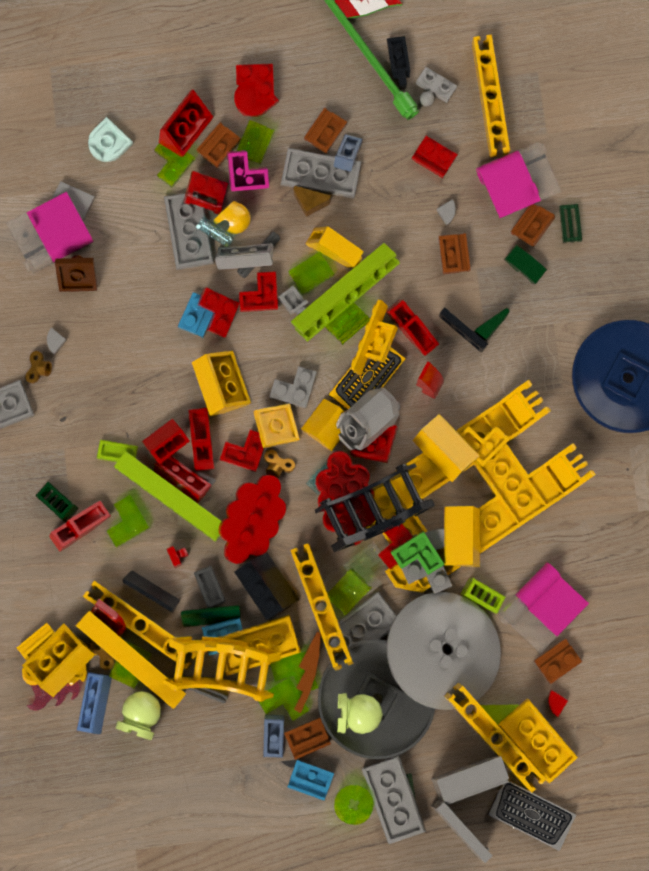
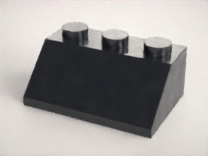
M267 552L249 561L234 572L267 622L299 601V598Z

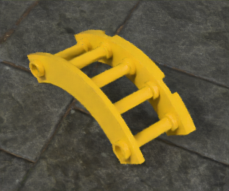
M191 636L170 639L169 646L176 649L178 656L174 678L163 680V684L169 686L171 690L212 688L244 694L260 702L273 698L274 693L265 690L269 664L280 661V652L260 645L257 649L249 647L248 642L219 637L202 636L201 640H192ZM197 651L193 677H182L186 654ZM207 651H217L219 653L215 678L201 677L204 656ZM229 653L241 656L237 682L223 679L226 657ZM249 658L259 660L261 663L257 687L245 684Z

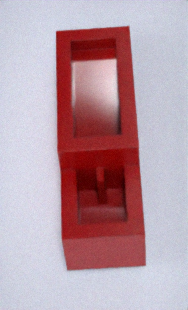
M399 299L387 309L386 313L424 356L439 345L420 318L412 312L404 300Z
M427 361L418 377L416 385L422 388V393L435 399L444 384V379L441 373Z
M208 409L188 410L195 470L215 469Z
M98 501L70 518L62 526L53 530L49 537L59 552H61L110 518L111 515L102 502Z

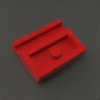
M426 135L411 160L439 177L444 178L458 154Z

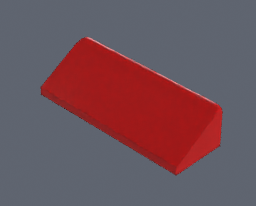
M172 456L160 465L158 462L154 465V472L197 504L211 488L210 483Z

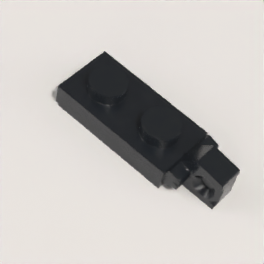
M405 36L387 38L393 80L398 79L399 89L407 88L406 78L410 77L411 70Z

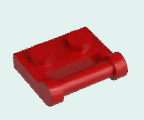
M192 171L183 203L188 205L191 203L219 215L222 211L228 183ZM193 192L214 199L216 202L214 204L194 197Z

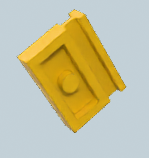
M46 623L16 648L27 661L55 631Z

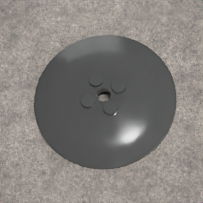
M368 640L348 647L354 663L349 666L344 662L347 659L344 651L340 652L335 659L339 665L341 664L342 668L335 671L330 662L322 676L318 691L320 717L332 739L346 751L368 759L395 757L414 747L428 731L435 709L414 701L397 684L388 664L387 641ZM347 693V698L349 699L360 694L371 697L373 694H380L382 697L380 706L383 716L378 728L365 734L355 733L350 728L346 729L345 734L337 732V718H341V709L338 708V694Z

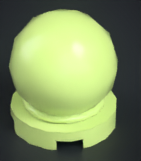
M146 691L134 692L123 703L122 715L124 719L122 722L117 720L115 728L129 733L133 730L137 732L136 736L152 740L155 733L151 732L150 728L158 722L161 714L159 700Z
M347 693L338 694V708L341 709V718H337V732L345 734L346 729L350 728L355 733L365 734L378 728L383 713L376 699L365 694L355 695L351 699L347 698Z

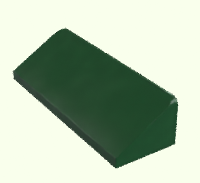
M238 605L181 612L184 627L210 625L238 617L241 620L240 607Z

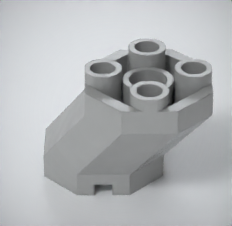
M385 388L368 391L352 407L341 413L336 423L337 429L340 428L341 431L338 434L339 439L349 450H362L366 448L387 428L395 424L399 416L400 403Z

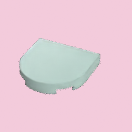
M107 117L93 129L88 140L91 154L102 162L117 160L134 144Z

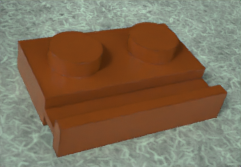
M324 108L305 135L304 140L327 154L346 127L347 121Z
M220 122L196 151L218 169L227 158V152L233 151L241 142V138Z
M532 204L513 227L511 234L535 247L555 219V214Z
M466 233L439 236L443 274L470 272Z
M567 639L562 640L534 660V663H536L549 684H552L582 662Z
M321 718L284 733L295 760L331 745Z

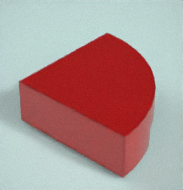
M551 690L548 696L551 712L556 717H559L568 700Z

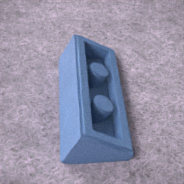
M88 672L77 727L78 731L101 734L111 685V676Z

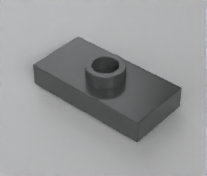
M212 565L194 572L207 608H212L226 602Z

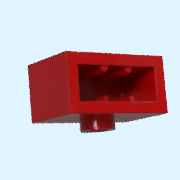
M173 418L142 441L159 465L190 442Z

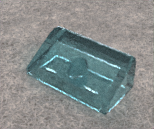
M203 216L196 225L197 229L225 247H228L234 239L233 235Z

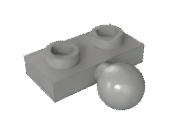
M425 67L416 81V85L426 90V92L420 95V103L423 106H431L434 102V96L447 103L457 89V85Z

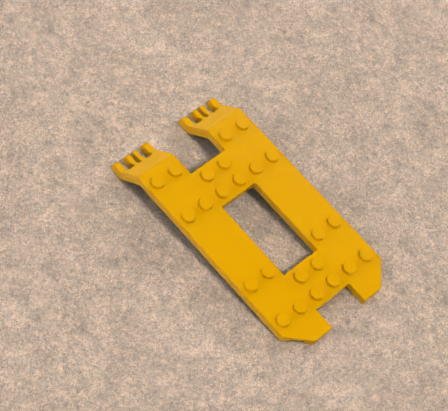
M527 380L501 401L456 431L461 434L469 426L483 439L497 426L511 441L549 414L551 410L546 406L537 414L532 408L541 404L543 398L540 397L533 403H528L539 393L535 390L528 397L525 398L522 392L533 385L530 380ZM574 443L530 474H527L507 444L483 467L474 461L464 470L466 471L474 465L495 495L493 499L479 507L480 554L596 475L593 470L588 471L583 477L578 475L577 471L588 465L587 461H584L575 468L572 466L583 458L582 454L577 455L569 462L566 455L576 450L577 447ZM424 453L406 463L407 466L411 464H416L417 466L408 473L421 499L426 498L450 482L449 478ZM402 476L391 481L402 507L406 508V510L411 508L413 500ZM382 486L374 490V499L383 518L388 520L395 515L396 510L385 487ZM414 515L403 523L411 535L419 534L422 531L428 532L418 516L415 517ZM375 522L371 526L366 527V529L375 526ZM382 533L390 545L392 541L385 533ZM444 549L436 550L444 563ZM399 565L395 566L392 570L387 569L385 571L395 588L420 593L431 588L426 577L408 584ZM443 565L447 575L462 567Z

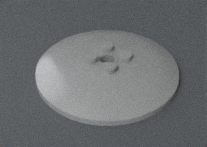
M438 592L436 594L429 593L420 596L408 603L398 613L389 630L387 659L391 673L400 688L410 698L426 707L439 710L455 709L444 695L446 693L454 694L456 697L453 700L459 704L465 697L459 690H454L453 687L457 683L463 685L473 698L478 700L491 687L499 670L501 658L500 642L491 619L477 604L461 595ZM444 644H447L451 647V653L449 655H446L442 651V647Z

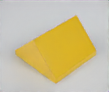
M323 399L301 430L332 452L340 441L338 434L341 431L340 428L337 429L336 423L344 411L339 406Z

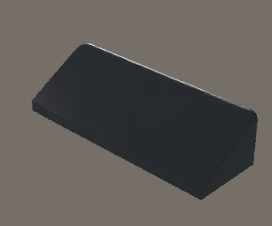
M130 571L122 580L123 583L170 612H174L180 602L178 598L134 571Z

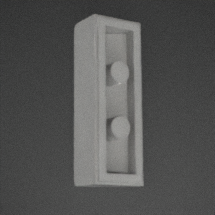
M273 244L220 247L215 257L217 268L222 270L271 266L273 263Z

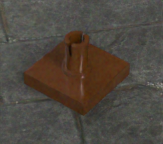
M75 255L72 258H55L59 292L97 291L98 285L94 258H83L80 255Z

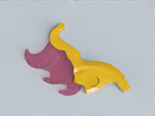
M85 665L54 697L40 688L28 672L22 668L23 679L27 684L31 685L35 694L34 703L27 705V707L33 711L43 709L51 699H56L57 703L55 706H59L70 692L73 694L72 700L77 698L80 692L78 680L85 682L87 666Z

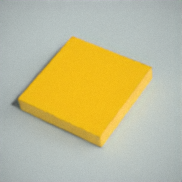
M290 403L253 411L263 448L300 440Z

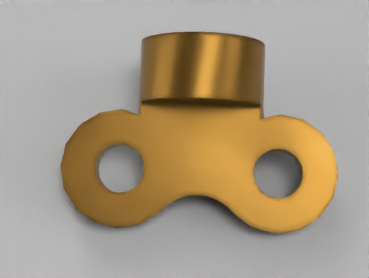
M39 351L31 353L29 359L31 368L25 375L26 381L31 384L39 380V375L49 376L52 372L51 362L43 361L44 356Z
M274 450L265 452L264 460L269 463L266 469L268 475L279 478L282 471L290 473L295 469V463L292 459H282Z
M92 641L90 643V650L94 654L99 655L100 667L104 670L111 669L114 665L113 658L101 647L95 649L96 643ZM108 660L109 664L105 665L104 661Z

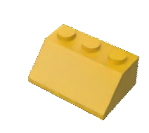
M233 351L205 354L192 362L210 416L224 414L251 404Z
M63 623L22 666L40 688L54 697L95 654Z

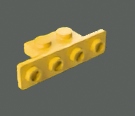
M379 299L373 306L372 316L366 324L363 339L360 340L357 354L351 363V370L358 375H362L367 359L385 363L398 329L395 325L382 322L388 306Z

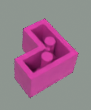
M246 150L227 152L231 191L269 188L268 169L266 167L249 169Z

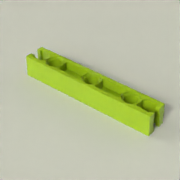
M385 243L380 245L291 321L292 325L296 327L295 330L307 342L400 264L399 260L395 258L396 253Z
M125 451L114 465L116 470L215 542L220 537L218 528L221 520Z

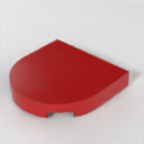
M239 85L234 94L235 106L244 116H262L279 102L275 95L274 102H256L255 85Z
M99 599L90 612L121 637L126 630L123 618Z

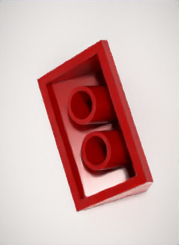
M191 89L160 129L159 143L181 157L186 154L213 119V115L194 89Z

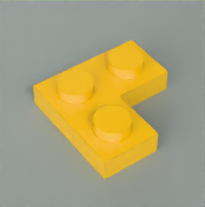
M469 426L460 434L480 455L475 461L482 467L510 440L497 426L483 439Z

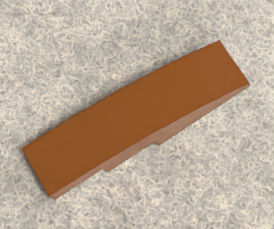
M319 632L315 634L298 666L305 671L296 689L302 691V694L293 710L301 713L316 675L320 654L321 633Z

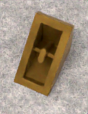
M294 186V196L306 217L330 204V195Z

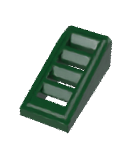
M508 308L503 309L477 327L474 332L487 342L509 315L510 310Z
M47 482L36 494V497L64 522H67L79 509L50 482ZM50 490H53L49 497L45 499L44 497L50 492ZM58 495L57 499L52 504H50V502ZM64 500V503L58 509H56V507Z

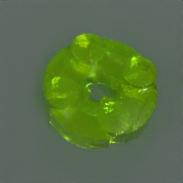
M359 785L345 786L335 797V813L341 821L347 824H362L369 819L373 811V798L367 789ZM351 799L359 801L357 810L349 809L348 805H350Z

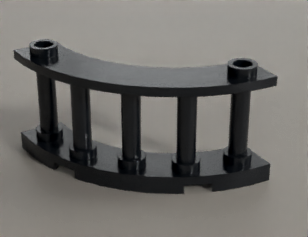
M406 463L396 467L397 471L369 486L335 500L328 498L320 502L321 506L315 509V513L326 510L338 536L336 538L337 542L331 545L333 552L354 546L355 542L366 541L405 523L406 519L414 515L416 517L435 506L432 499L424 501L423 498H420L408 473L417 467L416 464L408 466ZM401 476L413 500V507L407 510L402 507L391 481ZM382 486L385 487L396 510V516L388 520L383 518L371 491ZM363 495L376 520V525L368 529L362 526L351 500ZM344 504L356 529L355 534L348 536V534L344 533L333 509L334 507Z

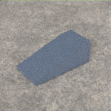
M345 134L335 156L334 167L349 172L352 171L363 139Z
M265 715L263 757L283 758L284 715Z

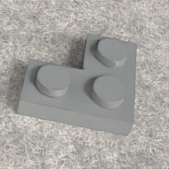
M298 366L294 383L290 384L275 379L269 398L306 409L317 371Z
M416 559L402 568L408 584L426 577L434 594L452 587L444 566L428 575L419 560Z

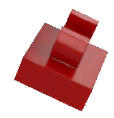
M172 546L166 549L175 568L182 566L180 559L189 556L186 548L176 551L175 547Z

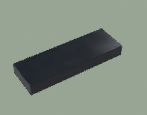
M445 307L442 309L439 317L479 352H483L488 344L448 309Z

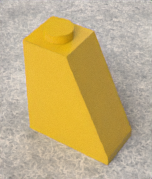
M328 226L314 228L305 243L307 246L347 268L357 266L361 262V255L364 252Z

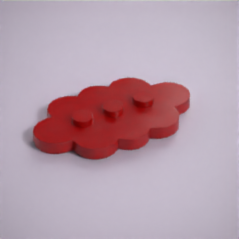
M333 452L327 460V469L320 471L315 479V486L320 492L317 499L318 507L321 506L320 502L328 498L335 500L369 486L370 474L368 470L360 464L353 465L351 457L346 452ZM371 491L373 497H375V492ZM363 495L351 500L362 526H371L375 522V518L365 496ZM344 504L334 507L333 509L344 533L348 534V536L355 534L356 529ZM326 510L323 511L322 523L324 527L330 532H335ZM363 540L355 542L354 546L360 544Z
M263 475L257 480L256 484L250 482L241 484L236 491V500L231 501L227 505V518L221 521L218 530L220 537L226 541L224 556L229 562L241 564L247 560L250 554L254 556L263 555L269 548V539L278 533V521L286 513V504L278 497L281 491V483L275 476Z

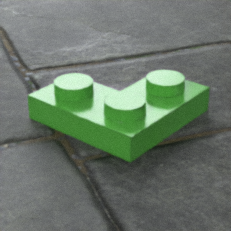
M424 531L390 551L401 569L416 559L419 560L428 575L445 565Z

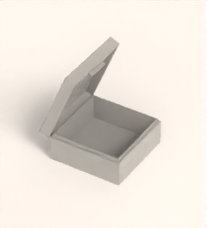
M491 756L431 778L438 796V800L431 807L476 857L484 863L492 857L488 851L489 848L481 844L447 805L508 783L507 779H509L501 756Z

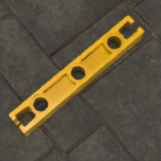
M491 34L486 35V39L483 41V44L487 45V50L480 51L478 41L481 40L480 36L473 37L472 49L489 156L494 158L497 157V149H494V143L502 142L503 156L509 154L510 146ZM481 59H488L489 63L484 64L481 62ZM493 94L495 98L489 99L486 95ZM498 129L500 130L501 134L496 135L492 132V130Z
M309 543L303 545L305 548L303 550L305 553L308 552L309 560L300 563L297 557L299 556L298 548L290 551L332 666L336 671L342 668L341 664L339 665L336 662V653L344 651L347 657L344 660L345 664L347 663L349 666L354 663ZM307 567L313 568V572L310 575L304 574V570ZM319 603H326L327 606L323 611L317 610ZM337 638L340 640V644L337 647L330 646L333 639Z
M93 581L91 584L92 588L95 590L97 587L104 593L100 598L101 601L105 602L107 598H113L114 605L111 608L123 618L128 629L177 662L178 652L170 653L168 651L170 639L176 637L102 585ZM86 591L83 597L95 605L97 601L90 597L89 591ZM139 620L146 622V627L142 631L136 628V623ZM196 651L190 652V653L193 654V655L191 656V658H192V659L196 658L197 652H196ZM184 663V668L188 670L192 663Z
M87 611L75 625L171 708L174 709L186 695L182 690L174 691L169 686L163 684V680L168 678L90 611Z
M457 683L453 687L454 690H459L465 698L458 704L453 700L456 697L454 694L446 693L444 697L497 756L502 757L503 763L524 787L533 793L536 789L532 786L531 782H527L526 776L533 772L539 784L546 780L545 777L465 687ZM472 704V712L466 713V707ZM498 733V735H499L498 740L495 741V742H492V741H491L492 736H493L494 734ZM524 762L523 769L517 771V765Z

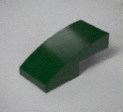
M517 245L504 258L516 272H521L532 284H536L547 271L542 264Z

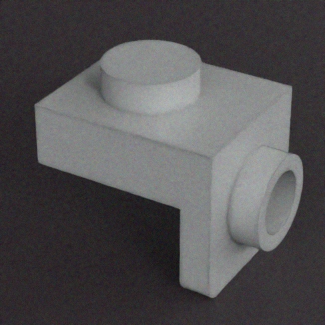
M294 285L277 297L290 315H293L295 312L299 315L306 309L305 305L308 303L307 299H303Z

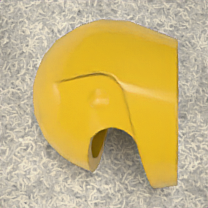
M233 201L213 222L216 225L223 220H227L230 223V227L226 232L240 234L249 227L251 216L244 205Z

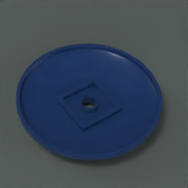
M619 320L605 324L592 332L584 340L574 358L572 385L575 396L585 413L596 423L609 430L620 433H641L649 430V323L637 320ZM623 374H631L633 381L626 383L623 380Z

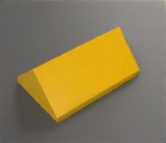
M440 414L423 427L412 440L451 482L480 456Z
M474 506L444 507L445 565L480 567L479 508Z

